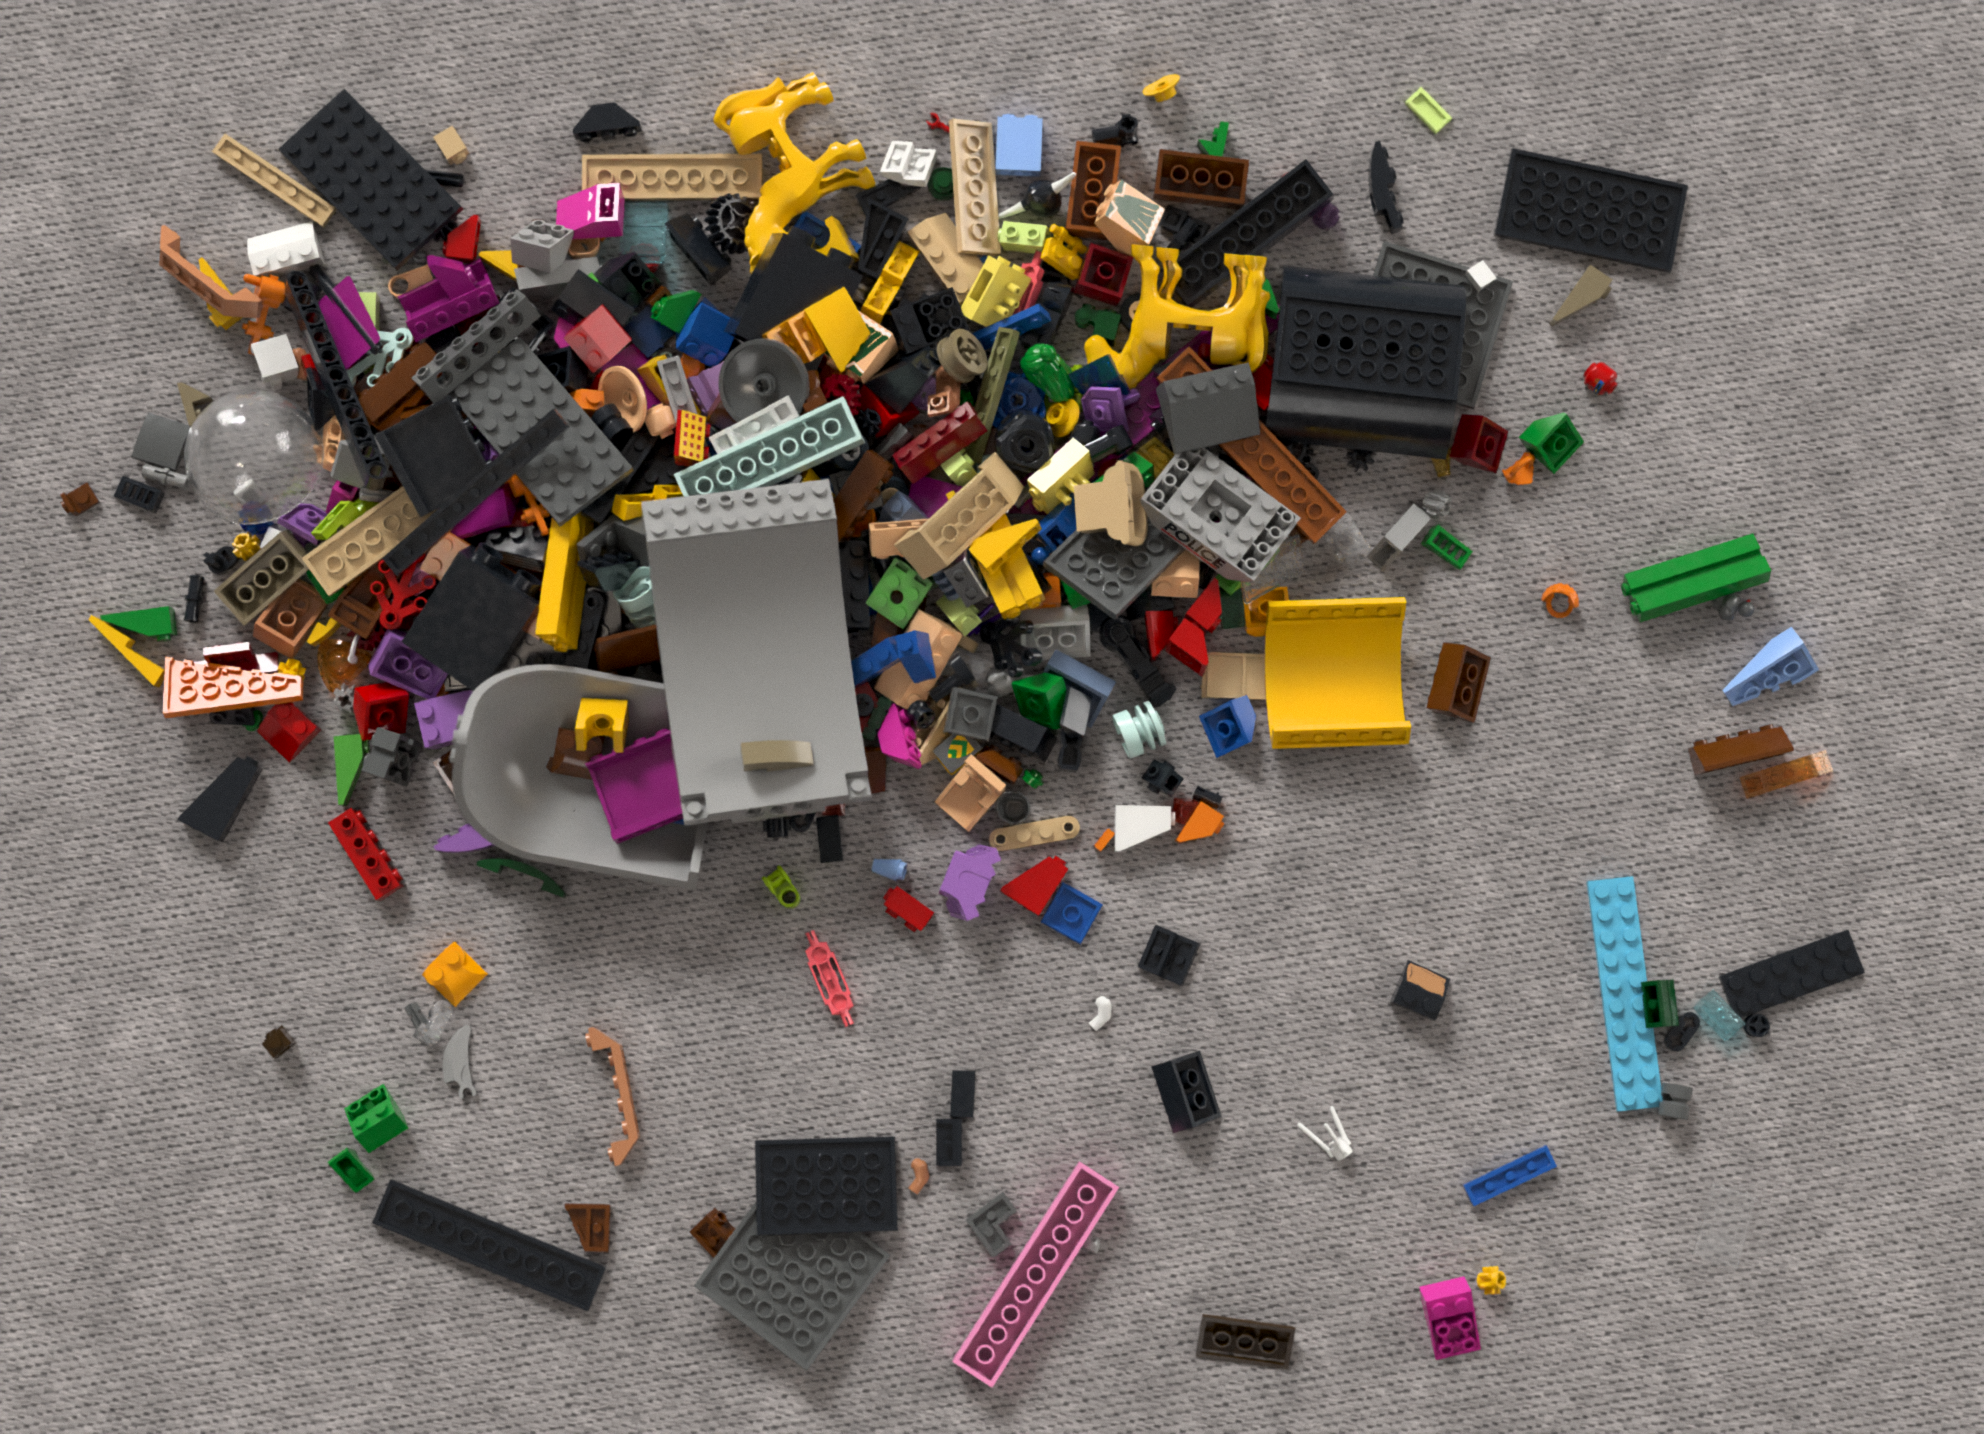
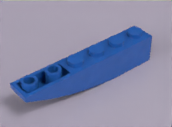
M895 636L886 638L851 661L855 688L869 682L900 662Z

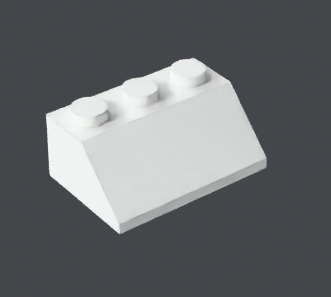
M313 221L247 239L249 261L253 275L257 277L261 275L268 277L269 274L279 277L292 271L308 269L311 265L325 264Z
M1087 604L1072 609L1070 605L1056 608L1023 610L1019 615V622L1030 620L1034 626L1031 634L1021 635V645L1040 650L1042 660H1050L1056 649L1071 658L1091 657L1090 623Z

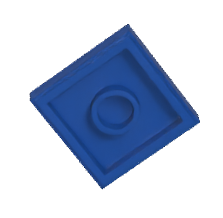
M1063 882L1043 916L1041 923L1081 945L1103 904Z

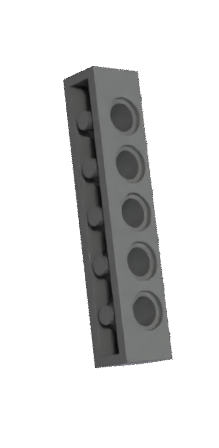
M519 290L509 293L504 301L498 306L491 308L480 321L473 323L467 332L455 338L444 351L437 353L430 363L418 369L412 380L433 404L440 401L541 317L528 298ZM513 312L511 318L507 319L509 314ZM495 327L494 332L490 334V331ZM478 342L477 346L472 349L473 345ZM460 357V360L454 364L455 360ZM440 372H443L442 375L439 378H437V375Z

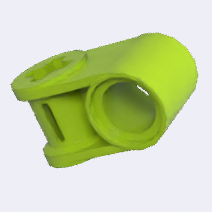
M780 864L767 877H761L771 893L776 896L785 908L793 909L799 905L801 896ZM788 892H793L796 895L795 901L791 904L784 902V895Z

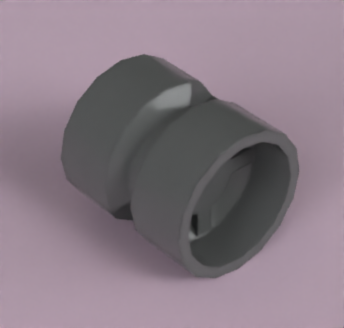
M1662 1082L1661 1096L1664 1099L1659 1102L1658 1115L1688 1120L1690 1107L1687 1105V1102L1691 1101L1693 1088Z

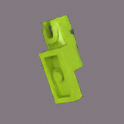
M359 498L354 502L340 501L311 534L316 540H328L380 502L364 501Z

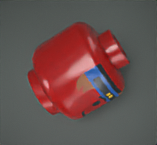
M1604 362L1592 363L1583 374L1585 386L1598 396L1604 395L1606 392L1611 394L1618 385L1616 383V371Z

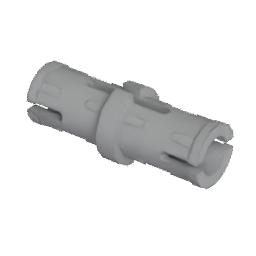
M147 463L143 466L141 473L143 478L159 481L164 486L169 484L187 490L191 480L189 475H183L173 472L169 468L165 467L163 469Z

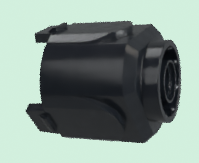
M1019 410L1010 415L1008 414L1001 421L995 432V449L1007 467L1026 473H1034L1054 456L1053 453L1056 449L1052 428L1042 415L1034 411ZM1029 440L1033 441L1034 447L1030 445ZM1021 446L1028 448L1030 451L1024 452Z

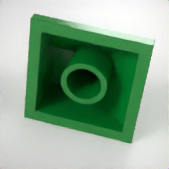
M1564 412L1533 421L1519 436L1524 447L1553 474L1584 443L1569 416Z
M1042 673L1015 680L1011 683L1021 716L1057 730L1060 727L1066 695L1063 677Z

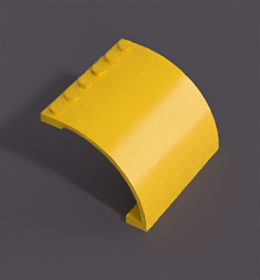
M1405 597L1268 601L1264 664L1266 708L1272 749L1409 744L1411 724L1410 721H1405L1401 685V637L1406 611Z

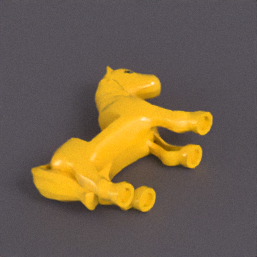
M813 72L805 75L802 79L791 81L788 86H785L781 78L778 77L765 88L742 91L730 95L720 103L713 117L714 124L730 136L733 146L739 155L751 154L768 146L772 158H777L780 163L779 170L781 173L769 179L761 187L759 204L754 208L748 225L745 228L744 243L750 257L751 275L772 233L787 234L788 232L783 230V228L796 215L804 213L820 198L841 188L856 186L867 190L876 186L874 177L867 166L858 171L843 168L832 176L822 178L835 163L845 160L860 162L866 159L864 148L858 139L852 140L848 144L834 142L830 144L822 156L812 161L792 143L787 135L785 121L794 110L804 105L817 103L825 106L834 102L828 85L825 82L820 83Z
M1131 244V256L1139 263L1141 268L1142 285L1140 302L1133 317L1130 336L1120 354L1112 350L1103 337L1093 335L1088 338L1084 345L1088 365L1086 368L1085 385L1088 388H1120L1121 393L1135 388L1151 372L1152 367L1159 363L1160 359H1167L1172 323L1174 328L1189 329L1190 324L1196 325L1195 330H1212L1210 355L1212 364L1235 366L1249 362L1251 373H1254L1262 366L1268 351V329L1265 319V308L1270 299V293L1262 289L1265 282L1264 268L1267 263V257L1224 253V265L1229 269L1232 281L1229 299L1221 308L1204 311L1178 304L1172 300L1177 282L1182 277V268L1177 263L1179 249L1156 247V257L1162 262L1164 270L1163 282L1157 291V278L1160 266L1152 258L1154 246ZM1247 355V360L1245 362L1240 361Z

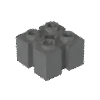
M377 727L371 739V745H373L372 752L365 756L361 771L407 787L413 769H411L414 760L417 761L423 744L401 734Z

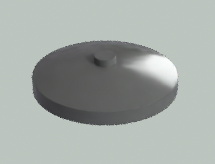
M759 338L740 344L728 354L719 373L718 386L721 401L729 415L736 422L753 415L788 395L800 416L804 410L802 405L807 403L806 399L809 397V376L803 361L793 349L777 340Z

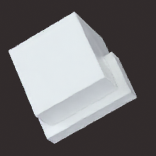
M286 334L251 344V352L254 354L258 364L261 380L263 383L269 381L273 391L281 389L283 382L297 378L298 365Z

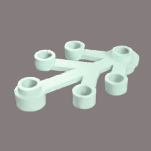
M398 328L393 333L377 331L380 340L388 343L383 346L381 354L374 355L369 350L365 353L369 355L368 357L346 370L352 386L356 384V376L375 364L373 374L367 378V384L373 387L372 381L383 374L387 355L394 351L392 361L386 365V371L389 373L393 364L403 358L404 350L412 346L414 338L411 332L406 328ZM404 335V339L402 341H398V339Z

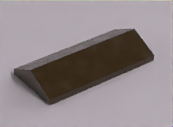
M1202 1314L1196 1357L1288 1369L1296 1328L1293 1326ZM1201 1349L1284 1360V1362L1201 1351Z

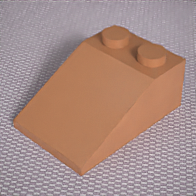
M299 578L269 604L254 624L253 637L288 658L293 659L307 640L328 604L324 602L315 587Z

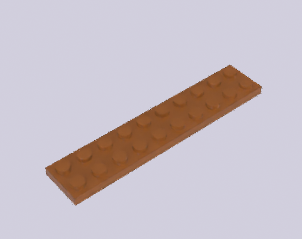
M1188 347L1156 380L1161 384L1163 381L1212 370ZM1260 420V435L1218 444L1259 488L1300 517L1295 526L1312 544H1315L1347 512Z

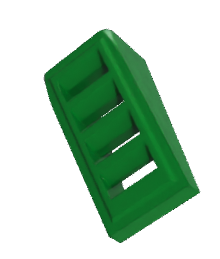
M1433 525L1420 543L1458 570L1462 569L1473 552L1439 525ZM1437 534L1440 535L1439 538L1437 539V541H1436L1435 544H1434V543H1433V540L1435 539V537L1437 536ZM1446 539L1447 543L1445 544L1443 549H1441L1439 546L1441 545L1443 540ZM1453 544V545H1455V548L1453 549V551H1452L1451 554L1449 555V554H1447V551L1449 550V548H1450L1451 545ZM1459 550H1462L1463 553L1456 561L1454 557L1456 556Z

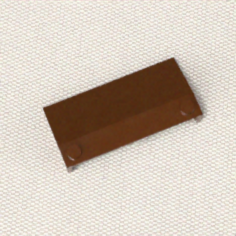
M656 624L597 638L593 648L597 671L619 675L622 671L636 669L640 665L644 667L661 663Z

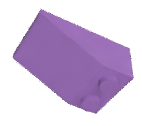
M387 629L368 664L370 675L426 699L435 698L448 674L403 644L402 640L407 633L398 629Z
M472 690L414 703L425 748L438 749L452 745L458 716L464 714L468 699L473 693Z

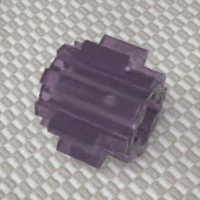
M1329 203L1313 215L1311 222L1320 229L1328 231L1338 223L1340 210Z

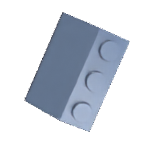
M1057 649L1043 673L1063 677L1066 690L1067 687H1072L1092 699L1087 726L1092 728L1116 681Z

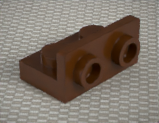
M714 1208L690 1231V1234L714 1258L736 1228L728 1222L723 1212Z

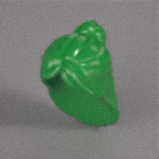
M1036 344L1030 347L1020 361L1021 368L1029 382L1042 389L1054 402H1066L1071 399L1075 394V376L1069 365L1056 353V349L1051 345Z

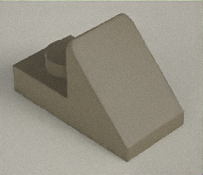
M182 382L177 383L189 426L193 430L203 428L201 421L205 420L202 409L200 407L197 408V406L213 402L214 400Z

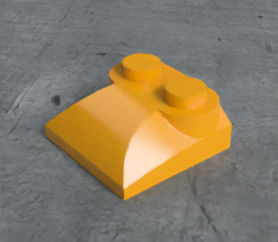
M1287 586L1242 589L1246 633L1254 637L1265 636L1268 601H1289Z
M455 941L422 973L426 981L433 985L454 1007L488 975Z

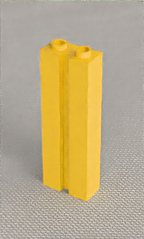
M953 490L946 494L948 500L955 495V492ZM1006 513L980 537H983L986 533L1010 527L1011 524ZM1022 547L991 575L977 562L1003 619L1015 618L1021 614V611L1027 608L1034 609L1040 606L1042 601L1046 600Z
M581 511L561 527L553 518L551 519L535 635L558 652L577 649L586 581L583 580V575L577 566V562L580 560L577 543L594 529V523L580 515Z

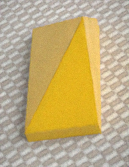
M511 250L481 251L479 253V257L483 262L517 282L514 269L518 268V264L512 263Z

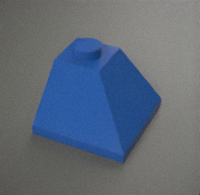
M1247 695L1230 700L1199 716L1216 758L1252 742L1256 714Z

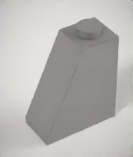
M1413 504L1368 554L1367 558L1384 572L1431 518L1422 509Z

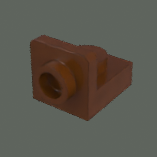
M817 387L809 391V397L806 399L807 403L802 406L806 413L828 404V401L821 388Z
M87 482L68 494L65 492L60 494L63 499L60 502L63 509L68 514L71 513L76 517L100 503Z

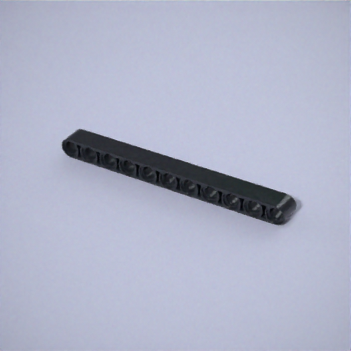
M292 271L287 275L285 295L363 483L369 490L378 491L385 484L387 475L386 464L309 280L303 272Z

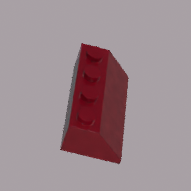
M965 402L910 443L900 448L892 456L902 472L914 484L988 430L972 404Z

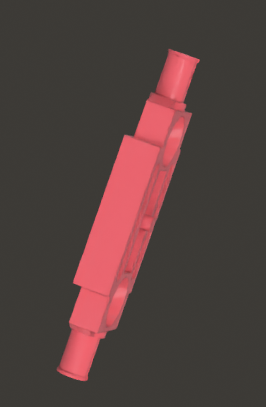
M1035 251L1032 262L1023 263L1021 268L1026 270L1024 274L1032 279L1020 300L1019 307L1015 309L1013 315L1036 304L1044 283L1041 281L1044 270L1040 267L1042 252Z
M815 930L810 931L813 940L809 932L805 933L810 943V947L805 951L810 961L808 965L825 1005L829 1006L832 1015L841 1016L845 1027L849 1026L846 1017L850 1025L854 1024L849 1014V1010L854 1006L849 996L851 992L834 952L830 951L827 942L818 941ZM830 958H833L846 987L845 992L841 989L837 974L830 963ZM814 965L818 968L821 981L829 994V999H826L813 970Z

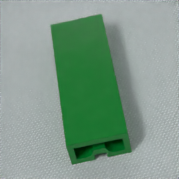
M1752 533L1624 574L1621 590L1624 597L1628 596L1631 613L1633 616L1636 615L1641 623L1769 582L1772 570L1765 556H1762L1760 546Z

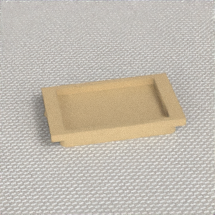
M1207 653L1209 663L1202 677L1201 698L1236 699L1247 695L1249 700H1266L1265 654Z

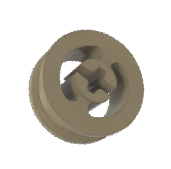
M956 329L949 337L939 341L937 345L939 361L944 370L954 380L960 383H968L974 379L975 375H980L987 369L988 361L985 350L978 339L964 329Z

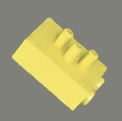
M988 255L961 306L963 315L985 327L1012 316L1015 309L1019 307L1020 300L1032 278L1024 274L1026 270L1018 265L1013 264L1010 267V261L1000 256L995 259Z
M1074 438L1027 479L1030 488L1029 493L1033 499L1032 504L1040 512L1043 510L1048 514L1061 502L1066 506L1070 505L1072 498L1068 495L1071 492L1074 493V485L1090 483L1088 480L1095 474L1089 450Z

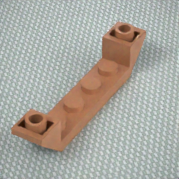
M161 226L159 266L222 315L245 318L260 317L262 300L256 294H253L245 287L231 295L210 277L198 270L195 265L184 259L180 255V236L167 226Z
M942 366L936 373V394L928 395L927 415L929 417L951 413L960 406V382L948 375Z
M591 1027L588 1028L589 1033L585 1034L587 1046L592 1047V1051L611 1048L612 1052L608 1053L610 1066L615 1067L616 1075H613V1083L615 1089H619L621 1097L617 1098L618 1108L620 1112H624L625 1121H622V1129L624 1135H628L629 1139L610 1143L611 1148H608L610 1162L614 1161L615 1166H618L624 1162L640 1138L623 1047L597 1028Z

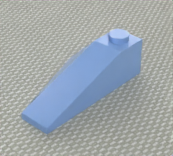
M1790 627L1771 639L1723 689V692L1731 705L1735 706L1757 698L1763 689H1771L1774 692L1779 690L1778 684L1789 680L1792 685L1799 683L1819 669L1804 642L1794 629Z

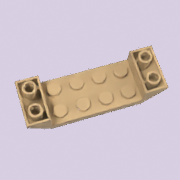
M996 452L978 467L980 472L917 530L910 529L894 544L922 579L928 578L952 563L976 538L980 537L1016 503L1024 486Z

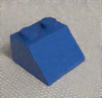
M701 302L688 317L680 333H676V349L711 368L718 365L727 355L734 339L733 336L724 332L730 317Z

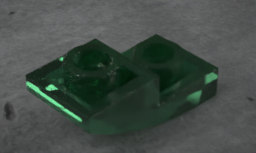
M1219 586L1222 608L1220 615L1222 620L1221 628L1245 627L1241 587L1230 595Z

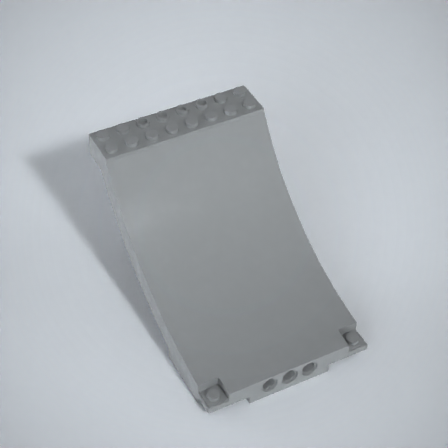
M829 479L641 502L672 753L684 825L731 819L732 824L821 812L825 811V806L871 800L872 796L868 781V768L856 701L845 618L837 518ZM767 740L810 742L814 766L767 772V769L744 772L740 743Z

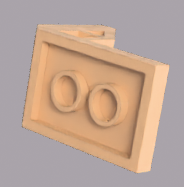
M970 755L965 760V766L951 780L935 800V803L966 831L970 832L995 804L999 796L1005 792L1006 784L973 755Z

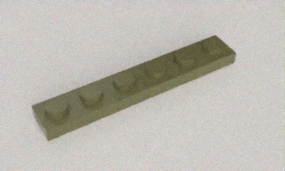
M998 328L974 407L988 431L966 446L963 455L967 453L978 464H981L1020 335L1019 331L1013 329Z

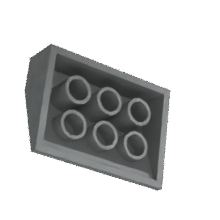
M1249 362L1163 381L1156 388L1174 455L1260 435L1255 383Z

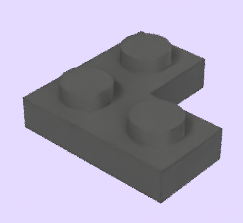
M1004 1192L966 1219L993 1258L1012 1244L999 1226L1000 1223L1017 1212Z

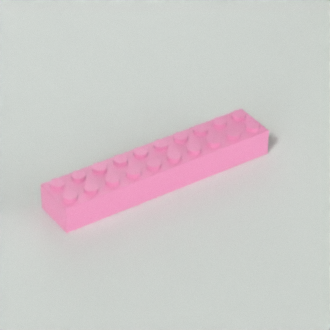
M1078 1161L953 1358L955 1364L990 1387L994 1386L1119 1189L1117 1185Z

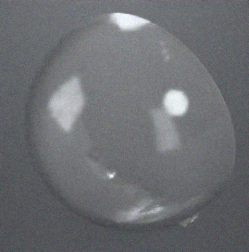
M260 389L231 392L211 402L196 417L188 432L184 447L186 475L198 499L214 515L236 524L269 522L296 508L314 488L320 476L324 459L323 440L319 430H314L311 417L294 401L278 393Z

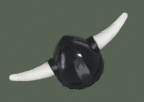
M1072 172L1054 183L1048 180L1033 181L1027 189L1025 198L998 214V218H1006L1028 210L1039 217L1048 218L1054 216L1059 212L1062 205L1060 191L1074 179L1076 173Z

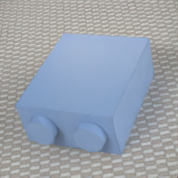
M1004 114L1002 117H998L995 175L1040 177L1043 118H1038L1036 115H1026L1025 118L1016 117L1013 114Z

